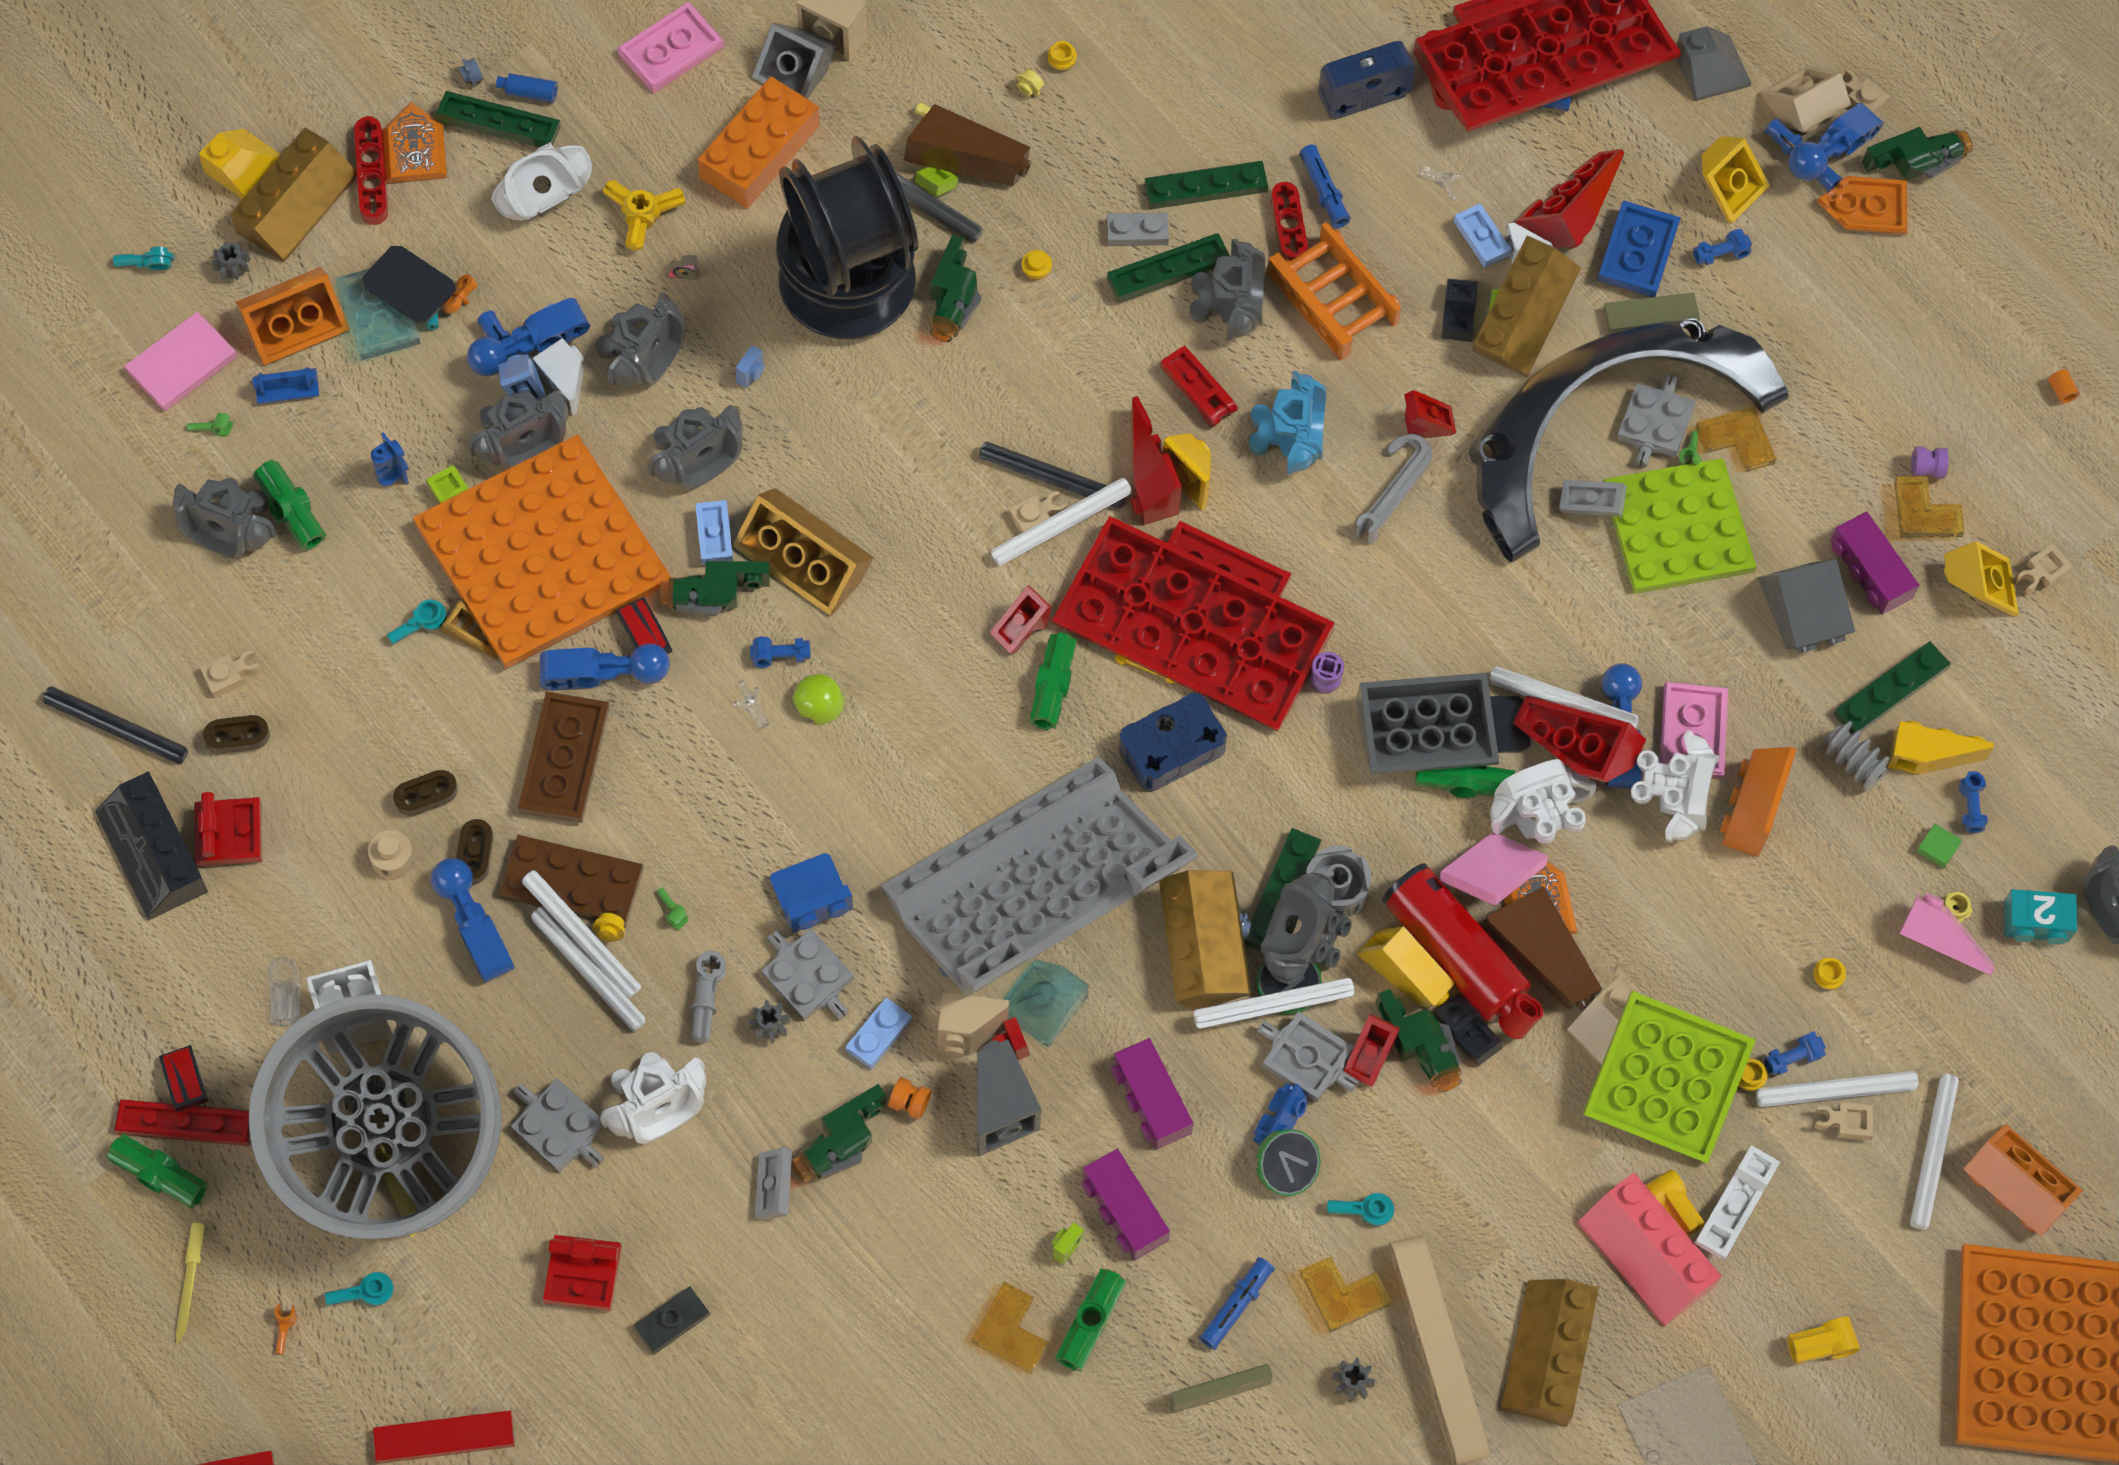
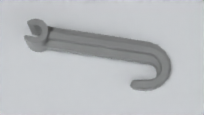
M1406 434L1395 439L1388 447L1389 455H1394L1405 445L1413 446L1416 451L1369 512L1358 517L1356 538H1359L1362 532L1368 531V545L1377 541L1380 528L1428 468L1432 460V448L1429 442L1421 436Z

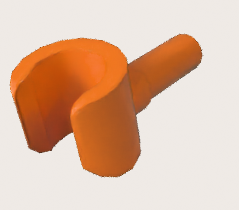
M278 1304L274 1310L276 1321L279 1325L275 1354L283 1355L288 1330L296 1323L297 1315L292 1305L291 1314L287 1317H281L282 1307L281 1304Z

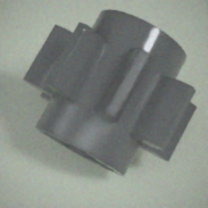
M224 242V245L218 250H213L216 259L212 261L214 271H220L223 280L227 277L239 280V277L244 272L250 271L246 263L251 260L249 251H243L240 242L236 244Z
M765 1000V1005L760 1009L752 1008L753 1015L757 1019L750 1020L749 1027L750 1029H758L756 1032V1039L758 1041L764 1037L770 1039L771 1044H774V1038L779 1035L787 1036V1031L782 1025L790 1023V1015H781L783 1012L782 1003L774 1006L770 1005L768 1000ZM772 1019H775L776 1023L773 1024L770 1021H772ZM764 1020L768 1021L769 1023H767V1025H764Z
M1356 1357L1354 1363L1349 1365L1342 1360L1339 1366L1343 1373L1335 1372L1332 1376V1380L1339 1382L1335 1392L1336 1395L1343 1392L1348 1396V1402L1350 1403L1353 1397L1358 1395L1365 1400L1368 1395L1365 1387L1371 1388L1375 1385V1380L1368 1378L1372 1366H1362L1359 1364L1358 1357ZM1351 1374L1357 1376V1385L1350 1384Z

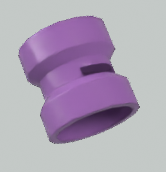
M1915 446L1911 459L1912 477L1932 475L1936 479H1945L1949 460L1947 448H1936L1934 451L1927 450L1926 447Z
M1323 652L1317 655L1313 661L1310 674L1312 687L1316 691L1326 694L1337 690L1341 684L1344 671L1343 660L1333 652Z

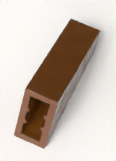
M934 104L907 138L904 161L1014 186L1020 176L1025 177L1030 169L1031 161L1028 160L1031 147Z
M1544 886L1488 915L1482 922L1484 927L1568 1010L1577 1005L1580 1010L1588 1007L1596 998L1595 995L1602 990Z

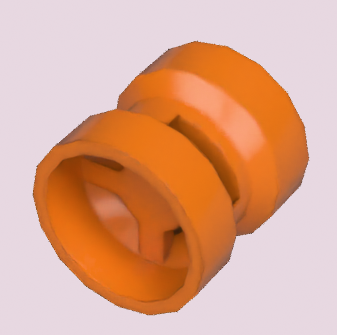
M900 1077L892 1091L888 1107L896 1111L901 1109L907 1111L910 1117L920 1120L929 1103L932 1089L925 1086L916 1087L912 1085L911 1080Z

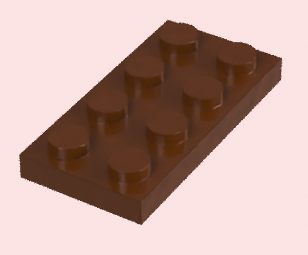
M546 691L518 805L519 813L583 823L610 708L609 702Z
M517 835L499 895L503 899L537 907L543 906L522 883L523 878L534 870L577 916L596 920L603 913H612L623 919L624 927L626 928L644 867L641 863Z

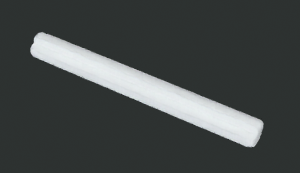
M1121 478L991 550L993 560L998 566H1001L1131 494L1129 483L1125 478Z
M1498 666L1494 667L1490 673V683L1524 696L1629 722L1635 728L1638 726L1639 720L1636 714Z
M536 871L529 872L522 880L525 887L626 997L631 998L638 993L641 985L545 880Z
M544 906L535 910L531 918L536 926L633 1032L639 1030L646 1022L641 1012Z
M1344 978L1196 1009L1193 1015L1194 1022L1198 1029L1345 999L1354 996V985L1350 978Z
M1915 1071L1763 1087L1758 1088L1756 1091V1102L1759 1107L1912 1091L1917 1089L1919 1082Z
M1943 1074L1939 1080L1910 1220L1911 1227L1919 1230H1926L1930 1225L1959 1083L1958 1077L1950 1074Z

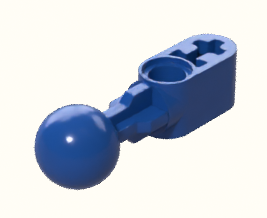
M1863 103L1857 104L1838 117L1829 126L1826 133L1819 138L1818 144L1803 142L1794 147L1788 160L1792 174L1805 181L1817 179L1826 170L1827 159L1830 156L1838 157L1842 153L1846 155L1852 154L1872 140L1882 129L1884 122Z
M568 298L530 315L524 321L523 326L514 329L511 336L498 341L491 337L478 338L468 348L467 362L476 374L485 377L493 376L499 373L498 365L505 363L508 357L516 353L527 354L533 350L543 352L562 338L566 343L584 335L590 329V324L578 301L575 298Z
M653 643L638 646L630 656H616L612 652L600 653L594 648L547 650L540 654V687L551 691L594 688L600 685L601 681L614 680L618 675L632 674L635 679L642 683L654 684L661 681L667 675L670 668V659L667 652L661 646Z
M1614 664L1602 676V691L1613 702V707L1632 713V701L1637 698L1642 689L1641 675L1636 668L1629 664ZM1637 761L1631 770L1605 782L1606 787L1632 788L1635 783L1640 782L1642 771L1638 767Z
M447 858L437 863L433 868L431 885L440 897L452 901L456 909L454 918L459 926L460 935L481 978L486 983L514 970L515 967L489 914L486 915L480 903L474 902L469 892L473 882L470 867L460 859Z

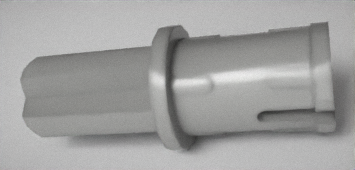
M703 976L696 979L694 1004L690 1007V1011L694 1014L691 1039L695 1042H708L712 1015H715L717 1012V1008L714 1006L717 980H714L712 977Z

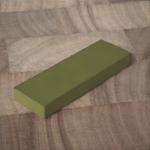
M1694 292L1607 302L1603 307L1609 334L1653 323L1680 321L1689 318L1700 321Z
M1264 1364L1172 1392L1170 1405L1173 1414L1270 1385L1273 1377L1270 1366Z

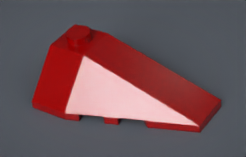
M1623 150L1598 152L1573 172L1574 179L1568 180L1563 184L1558 183L1551 189L1553 195L1544 202L1537 199L1515 221L1516 224L1547 240L1556 249H1574L1581 245L1584 237L1593 228L1623 159Z
M1135 396L1132 397L1131 404L1133 497L1130 498V504L1134 515H1140L1143 525H1147L1179 515L1182 486L1168 453L1163 454L1160 437L1158 434L1151 435L1153 432L1151 420L1139 397Z
M1526 696L1513 722L1517 728L1577 774L1602 782H1608L1634 768L1646 742V739L1629 722Z

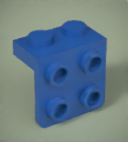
M827 853L776 871L770 876V882L792 933L812 928L817 923L830 918L840 917L853 910L850 889L848 885L843 886L833 860Z

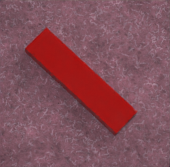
M120 1099L114 1129L117 1135L125 1134L128 1136L249 1146L251 1138L248 1110L195 1106L177 1113L174 1105L170 1103Z
M511 1410L373 1427L375 1461L377 1464L515 1447Z

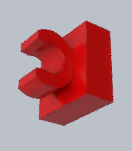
M1016 1017L1003 1021L1007 1033L997 1035L992 1040H998L1000 1043L1008 1039L1018 1060L1030 1056L1027 1043Z

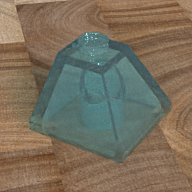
M1034 959L1003 999L1009 1000L1008 1019L1016 1017L1021 1029L1049 1048L1088 998L1089 984L1063 966Z

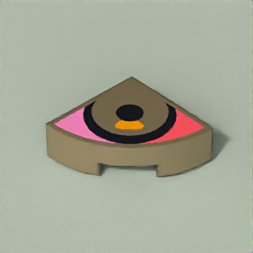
M684 255L680 261H671L668 265L667 277L697 280V255Z

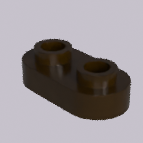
M248 715L213 720L205 727L203 737L207 747L212 752L230 753L255 750L263 747L269 740L270 730L262 717ZM259 732L256 738H249L250 733ZM219 736H227L223 742L216 741Z
M436 770L401 783L395 789L393 799L400 813L414 816L451 802L457 795L458 786L452 773L446 770ZM441 786L447 787V790L443 793L436 792L437 788ZM409 798L417 799L414 804L406 803V800Z
M481 819L470 820L462 826L456 856L457 859L464 861L469 867L473 865L479 867L476 872L472 873V884L480 883L488 876L494 841L491 826ZM477 835L482 836L483 839L480 842L472 841L473 837Z

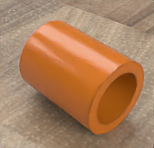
M2067 369L2059 370L2048 378L2061 404L2069 403L2080 395Z

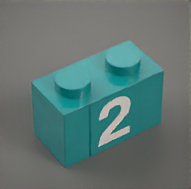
M2011 889L2004 900V937H2012L2019 942H2030L2034 939L2047 940L2049 944L2060 945L2070 942L2077 932L2076 894Z

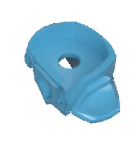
M1292 371L1291 389L1278 390L1272 414L1270 409L1263 404L1252 408L1251 420L1253 425L1258 427V432L1250 436L1249 446L1251 452L1255 455H1263L1268 451L1269 445H1279L1282 455L1288 457L1287 475H1291L1295 471L1306 470L1316 460H1322L1326 404L1325 386L1320 384L1319 381L1314 380L1310 375Z

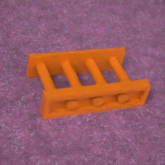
M1325 222L1321 226L1320 242L1291 261L1284 260L1279 253H1276L1268 258L1266 274L1341 361L1350 355L1352 337L1384 316L1392 326L1398 324L1401 306L1398 299L1393 294L1389 295L1345 244L1342 234L1337 229L1333 230ZM1328 251L1338 261L1339 264L1309 283L1303 282L1296 272ZM1346 273L1356 282L1357 286L1329 304H1322L1315 296L1317 291ZM1365 294L1376 306L1347 326L1340 325L1334 318V314Z

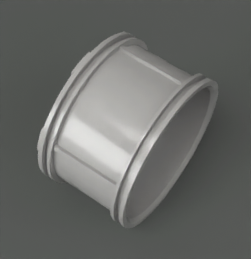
M358 995L343 998L311 1011L294 1023L276 1041L263 1061L253 1086L249 1110L250 1137L257 1163L267 1183L279 1199L295 1214L323 1230L337 1235L363 1239L394 1238L411 1235L439 1224L457 1212L476 1193L485 1180L497 1153L502 1124L501 1101L494 1075L488 1062L473 1041L450 1020L435 1010L409 999L389 995ZM370 1020H394L396 1028L380 1066L371 1067L348 1035L346 1028L349 1025ZM421 1027L427 1031V1034L411 1067L403 1069L400 1066V1062L413 1029ZM325 1038L331 1039L351 1068L352 1072L349 1076L343 1077L319 1048V1042ZM446 1042L463 1059L474 1080L471 1084L426 1090L422 1084L423 1079L440 1045ZM302 1060L309 1062L333 1092L334 1096L330 1103L291 1107L283 1105L284 1094L289 1080ZM374 1076H382L386 1082L384 1091L378 1095H373L368 1090V1082ZM405 1089H413L417 1094L416 1104L410 1108H404L399 1102V1095ZM353 1096L358 1101V1109L354 1114L347 1116L342 1113L340 1103L345 1097ZM475 1100L481 1104V1113L438 1117L436 1109L439 1106ZM382 1109L383 1114L389 1115V1122H384L385 1127L379 1129L378 1124L372 1123V1116H377L376 1111ZM324 1121L326 1123V1131L322 1133L283 1138L282 1126L285 1124ZM415 1122L421 1128V1135L416 1141L408 1142L403 1137V1128L408 1123ZM350 1130H357L362 1136V1142L356 1149H348L344 1144V1136ZM478 1132L479 1138L473 1158L463 1176L458 1179L438 1157L429 1143L434 1135ZM382 1143H388L393 1148L392 1158L385 1163L378 1161L375 1156L377 1146ZM336 1148L340 1153V1159L323 1194L320 1197H316L301 1182L290 1164L289 1157L295 1154ZM417 1161L421 1162L444 1190L445 1195L440 1200L434 1201L413 1172L412 1164ZM357 1169L362 1171L363 1176L350 1210L344 1213L339 1211L336 1205L352 1171ZM384 1172H392L417 1207V1211L414 1214L380 1220L367 1217L372 1198L380 1177Z

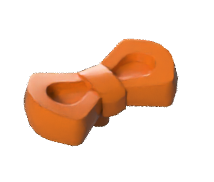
M465 274L458 278L456 292L441 307L446 314L458 311L462 303L465 306L469 304L467 296L477 288V282L474 277Z

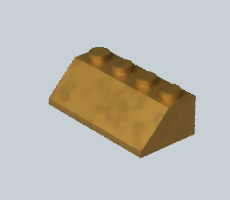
M304 127L231 212L230 216L235 232L285 262L355 180L357 171L329 141Z
M1527 235L1473 343L1472 352L1528 377L1581 267L1556 248Z
M777 488L757 495L732 545L752 561H768L770 573L830 616L836 612L861 583L874 558Z
M1187 870L1170 875L1159 881L1176 1002L1194 1011L1252 995L1234 872Z
M1569 1279L1528 1280L1500 1410L1568 1426L1573 1417L1599 1287Z

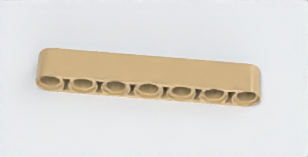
M1423 1235L1390 1242L1389 1252L1451 1459L1454 1465H1460L1489 1457L1487 1439L1426 1240Z

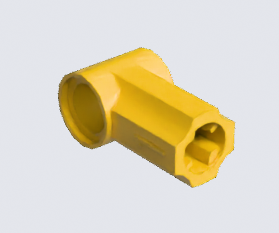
M1670 1169L1645 1184L1688 1237L1704 1227L1705 1222L1686 1196V1187L1674 1170Z
M1848 1316L1829 1320L1823 1323L1821 1327L1790 1334L1787 1337L1788 1350L1791 1359L1796 1365L1830 1356L1831 1359L1844 1358L1860 1351L1853 1325Z

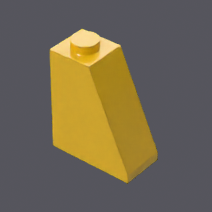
M1404 926L1377 930L1356 952L1362 960L1420 1008L1438 1007L1449 997L1448 991L1455 984Z

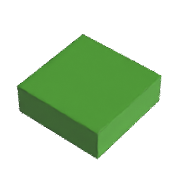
M1934 823L1916 852L1940 867L1945 868L1962 840Z

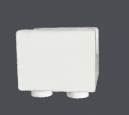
M371 960L306 978L315 1009L343 998L358 995H382L378 977ZM389 1020L359 1022L346 1028L348 1035L356 1046L393 1035ZM330 1038L322 1040L328 1054L338 1051Z

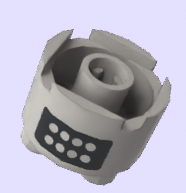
M1331 846L1320 850L1309 863L1306 874L1312 872L1321 873L1332 878L1333 881H1337L1338 885L1334 883L1335 893L1330 907L1335 909V913L1344 915L1347 918L1362 911L1371 884V871L1367 861L1362 856L1359 857L1356 853H1353L1352 849L1346 846Z

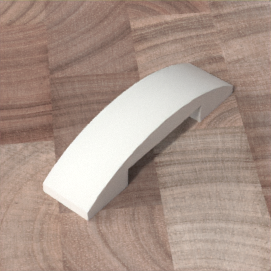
M1751 1145L1694 1244L1724 1261L1779 1166L1780 1161Z

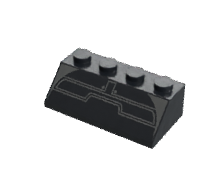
M150 772L143 773L118 785L95 813L147 920L149 921L208 893L204 881Z

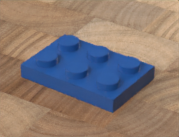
M1623 200L1597 281L1650 297H1656L1681 217Z

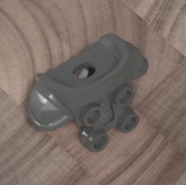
M1232 239L1231 256L1218 257L1212 279L1208 274L1202 272L1192 277V290L1199 296V299L1193 301L1190 305L1191 318L1195 322L1201 323L1208 319L1210 312H1219L1223 323H1227L1228 340H1233V337L1245 336L1252 329H1255L1256 326H1262L1265 277L1264 253L1254 248L1250 243Z
M660 293L654 310L640 304H635L626 313H617L612 319L614 330L610 336L605 335L597 339L595 345L597 353L601 358L610 359L616 353L620 354L608 368L609 383L611 385L630 386L644 381L654 385L674 360L683 344L686 326L677 304L667 294ZM638 322H644V323H646L645 325H643V326L640 327L639 329L636 328V327H633V323H638Z
M528 390L509 396L504 395L494 406H486L481 410L480 419L487 430L480 431L471 436L468 443L472 456L476 455L484 463L501 464L504 469L508 470L563 442L566 434V421L569 417L566 397L558 390L552 392L540 402Z
M729 405L715 418L703 407L694 410L686 409L679 414L669 427H657L653 434L654 441L658 448L664 450L650 458L648 463L649 474L652 477L656 476L665 483L674 482L679 484L681 482L687 489L693 490L724 472L738 459L743 447V424L738 409L733 405ZM699 426H701L704 430L700 431L698 429Z
M226 478L222 481L208 479L197 494L188 490L187 487L180 483L174 489L172 502L177 527L189 540L206 549L230 558L240 559L245 550L251 551L253 548L262 547L270 538L276 536V530L268 519L250 515L251 512L262 513L268 507L267 496L262 490L256 489L246 493L239 488L238 482L232 478ZM215 497H222L220 502H211Z
M2110 845L2104 848L2102 853L2093 860L2090 871L2084 880V895L2092 914L2106 937L2112 943L2119 944V850L2117 846Z
M1312 872L1301 875L1291 883H1286L1283 887L1280 901L1278 900L1266 931L1267 935L1262 942L1260 950L1264 954L1267 969L1272 977L1279 982L1294 985L1304 976L1309 966L1308 963L1315 964L1318 962L1320 965L1331 968L1337 965L1340 959V950L1334 948V943L1337 936L1346 937L1349 934L1352 921L1344 915L1335 913V909L1330 907L1335 893L1332 878L1321 873ZM1299 917L1301 919V928L1297 933L1293 934Z

